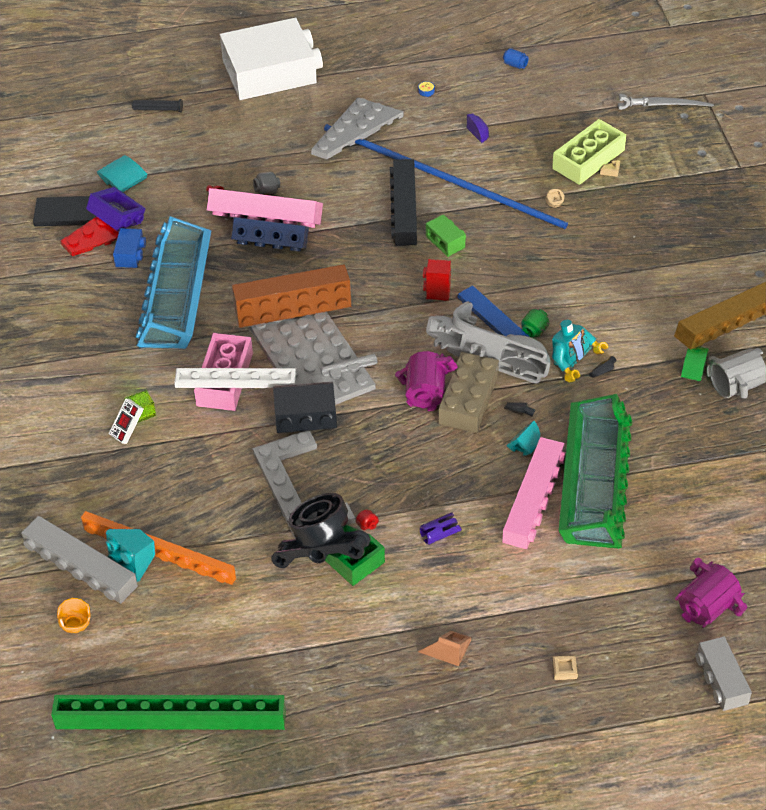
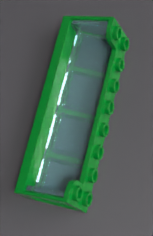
M617 394L571 403L558 530L567 544L622 548V539L625 538L623 522H626L624 507L627 505L625 492L628 489L626 477L627 473H629L628 457H630L629 441H631L630 426H632V418L630 414H627L623 401H620Z

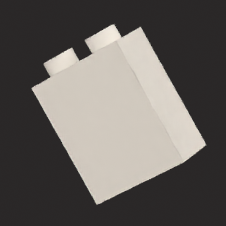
M297 18L220 34L223 63L239 100L317 83L316 69L323 67L321 53L318 48L312 49L313 40L309 29L302 30Z

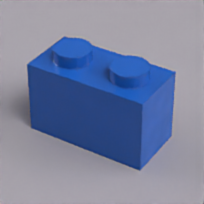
M120 228L113 252L116 267H138L139 261H142L143 257L142 248L146 246V238L143 237L142 229Z

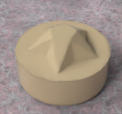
M559 189L549 190L545 198L546 203L554 208L561 206L564 201L563 192Z

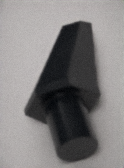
M610 356L608 360L602 361L589 373V376L593 378L613 370L614 364L617 361L616 358Z
M507 402L504 407L506 410L520 415L525 413L533 417L535 409L527 406L528 403Z

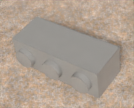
M725 636L699 643L698 651L695 654L696 661L699 666L703 667L705 680L708 685L711 684L716 703H720L723 711L748 705L752 692Z

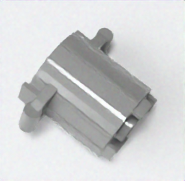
M748 348L722 359L710 356L707 376L711 377L712 384L718 394L724 398L734 395L747 398L749 389L765 383L766 365L761 356L763 351L759 348Z

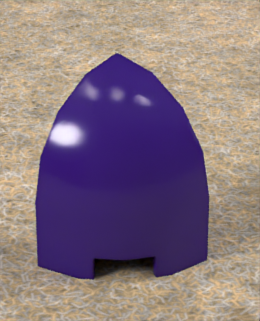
M473 113L467 114V129L483 143L489 137L488 126L479 116Z

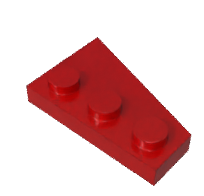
M95 217L62 239L61 245L71 256L91 251L94 247L103 244L105 246L110 245L112 241L117 240L119 231L98 217Z

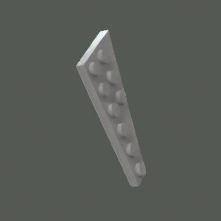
M357 98L313 146L311 155L329 159L340 153L343 147L347 145L352 146L356 140H363L380 130L381 126L392 124L396 118L401 119L404 111L371 102L364 98Z

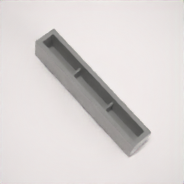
M40 516L21 532L24 540L23 544L28 550L36 551L44 560L52 561L59 569L70 572L75 579L83 580L93 590L101 591L109 600H115L121 604L138 587L135 573Z

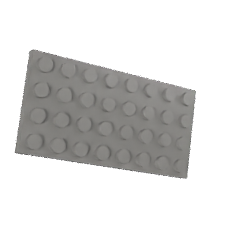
M327 312L248 326L273 368H296L295 385L333 382L335 405L376 389L375 383L364 367L359 368V363L348 365V371L342 372L341 369L334 368L330 370L329 376L322 375L320 368L323 366L358 358Z

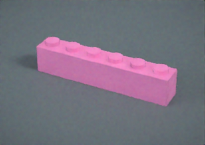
M540 437L503 529V543L527 549L529 543L534 542L536 536L535 527L541 524L543 516L541 512L546 510L549 501L547 496L548 494L552 495L555 485L553 481L558 479L561 468L559 465L564 464L566 452H563L564 443Z

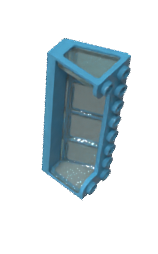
M170 216L167 223H163L160 231L162 234H158L155 245L158 246L154 249L152 257L155 260H152L150 265L152 273L149 274L147 283L150 285L147 286L144 297H147V299L142 304L141 310L144 313H141L138 324H141V327H138L135 338H138V347L186 349L193 336L211 230Z

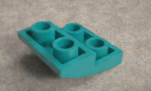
M126 155L97 171V174L107 186L111 185L121 192H125L143 181L148 175L134 160Z

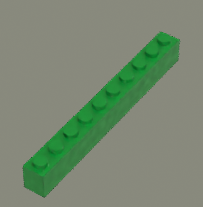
M54 695L51 716L56 729L285 730L286 705L284 695Z

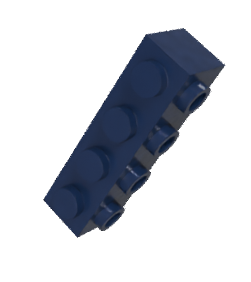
M234 217L232 239L237 240V244L248 245V241L255 242L254 246L265 247V244H272V248L283 249V246H289L290 250L301 252V248H307L309 227Z

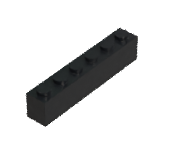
M394 159L393 167H390V177H394V179H390V189H394V191H390L391 201H394V203H391V214H394L391 215V226H395L391 228V239L395 238V246L417 245L414 159Z

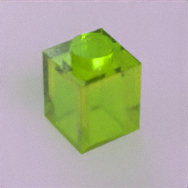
M147 390L124 398V400L130 399L144 408L137 423L156 416L154 402Z

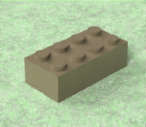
M461 352L457 361L458 368L453 371L439 407V424L477 433L499 376V360Z

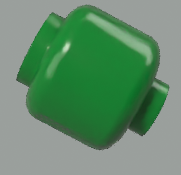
M531 309L521 321L522 330L531 338L540 337L550 324L547 313L541 309Z

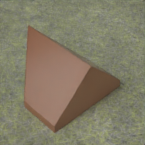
M449 631L439 637L437 642L418 652L459 666L472 637Z

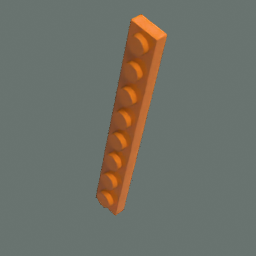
M87 511L81 516L84 530L90 534L102 536L106 540V531L108 529H133ZM146 534L154 540L155 556L162 561L172 562L183 569L188 568L202 576L212 577L221 583L233 585L236 580L235 567L233 565Z

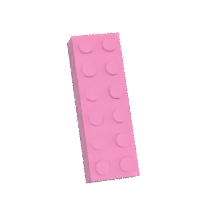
M209 188L207 210L212 211V215L227 217L229 213L230 217L245 219V216H247V219L262 221V218H265V221L280 223V220H283L284 224L297 225V222H301L300 226L315 228V224L320 225L323 203Z

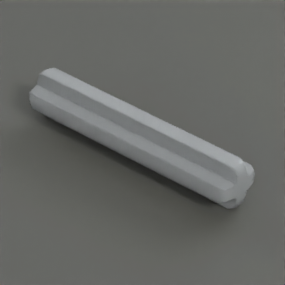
M375 354L323 366L320 368L323 376H329L331 369L339 368L342 372L348 371V365L359 363V368L377 364V357Z

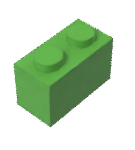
M444 214L426 223V237L447 257L465 248L466 234Z

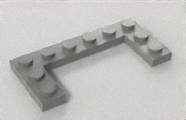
M303 431L252 448L255 459L288 526L290 514L302 502L281 461L317 449V444L310 431ZM346 502L345 504L348 509V523L346 525L355 523V517Z

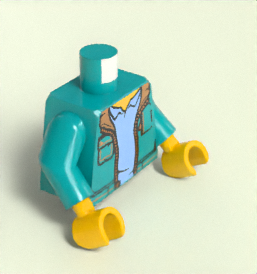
M563 320L560 323L561 330L552 338V359L554 360V365L558 366L562 372H565V380L567 382L576 381L575 379L580 378V372L570 369L591 350V345L595 354H604L601 348L608 349V345L605 342L598 343L596 338L583 326L572 324L571 320Z

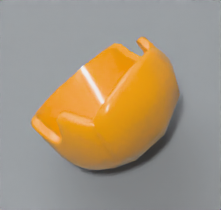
M69 598L59 605L57 620L60 628L65 632L78 633L84 631L90 624V607L82 599Z

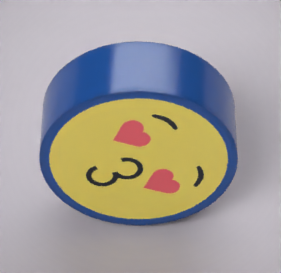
M429 81L421 82L418 85V93L421 96L429 97L435 93V85Z

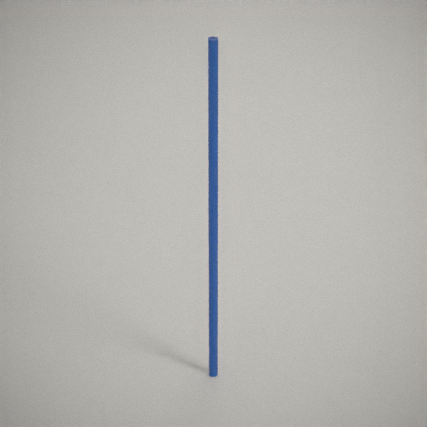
M326 124L324 131H328L332 126ZM365 139L355 141L358 145L392 159H411ZM414 160L415 168L560 228L566 229L568 226V222Z

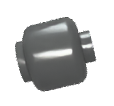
M273 172L257 174L256 178L253 179L254 191L260 195L276 194L278 188H280L279 177H276Z

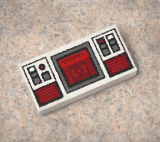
M125 399L109 434L121 443L127 444L144 408L130 399Z

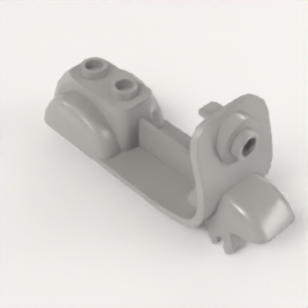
M469 301L456 308L452 318L434 315L428 319L426 332L435 338L433 344L435 347L440 344L441 349L446 348L448 352L457 357L460 356L461 352L479 355L480 357L499 360L500 372L532 383H539L541 377L548 375L550 357L541 342L523 335L509 334L503 336L474 326V324L476 325L477 317L471 315L473 305Z

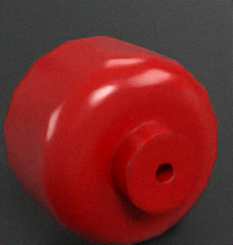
M368 509L361 511L356 517V524L362 530H373L379 522L376 514Z

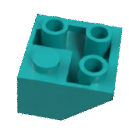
M108 529L106 531L108 558L135 573L136 580L139 582L155 556L154 540L140 529Z

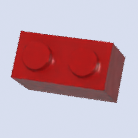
M428 259V265L423 269V278H426L423 283V291H426V299L449 301L451 261Z

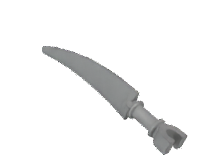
M619 94L620 101L624 100V102L618 103L617 107L619 110H623L632 105L714 106V104L667 97L628 98L625 94Z

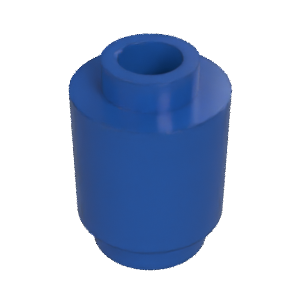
M509 48L504 52L503 60L509 66L524 69L528 64L529 57L523 52Z

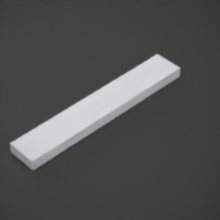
M176 368L175 388H273L274 386L295 385L296 368Z

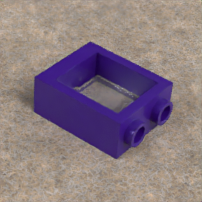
M115 187L91 193L86 207L89 212L117 231L120 228L126 229L141 224L146 209Z

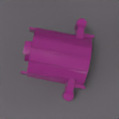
M422 351L410 356L406 367L395 373L402 385L406 384L405 395L408 405L410 407L413 405L427 408V411L436 410L437 405L441 404L445 394V375L455 371L458 365L451 356L445 357L443 353L439 355L430 351Z
M696 558L690 565V570L697 577L683 588L675 598L684 612L681 615L682 618L688 623L692 620L696 624L703 625L702 627L704 628L706 625L711 624L727 608L734 612L736 616H741L747 609V605L741 600L745 593H741L742 589L737 578L723 565L712 564L713 561L705 564L700 558Z

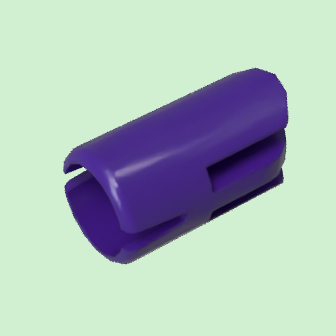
M453 512L420 526L421 537L427 536V539L423 540L426 544L430 545L462 531L461 526L457 525V519L453 518Z

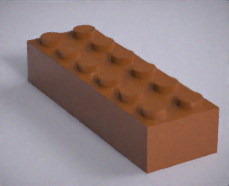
M345 264L232 285L234 307L239 328L351 307L350 279Z

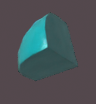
M532 421L506 446L513 452L518 450L523 452V455L531 454L536 449L541 435L536 422Z

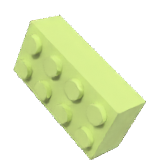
M598 119L553 153L552 169L580 185L600 170L603 165L609 163L625 150L626 134Z

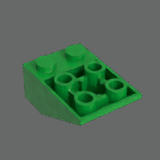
M346 525L343 530L344 532L356 531L358 529ZM368 534L370 536V543L364 548V554L361 558L353 559L341 553L329 554L325 560L352 586L385 563L384 546L370 534Z

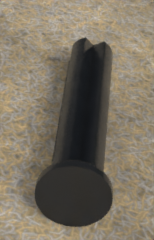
M133 100L132 109L179 111L182 113L183 100Z

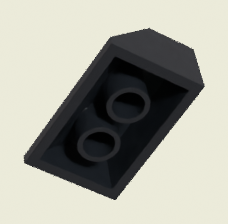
M333 382L273 387L277 433L337 428Z

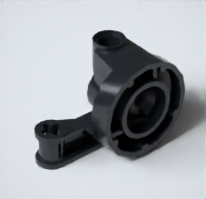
M325 493L304 501L294 509L289 516L288 523L296 539L281 541L278 545V551L273 553L271 560L275 566L286 568L295 558L309 557L312 562L321 564L329 554L341 553L353 559H359L364 554V548L370 543V536L362 530L344 532L343 529L348 523L347 506L341 495Z

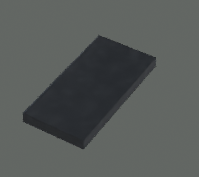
M90 196L37 198L33 218L34 227L85 225L97 217L86 209Z

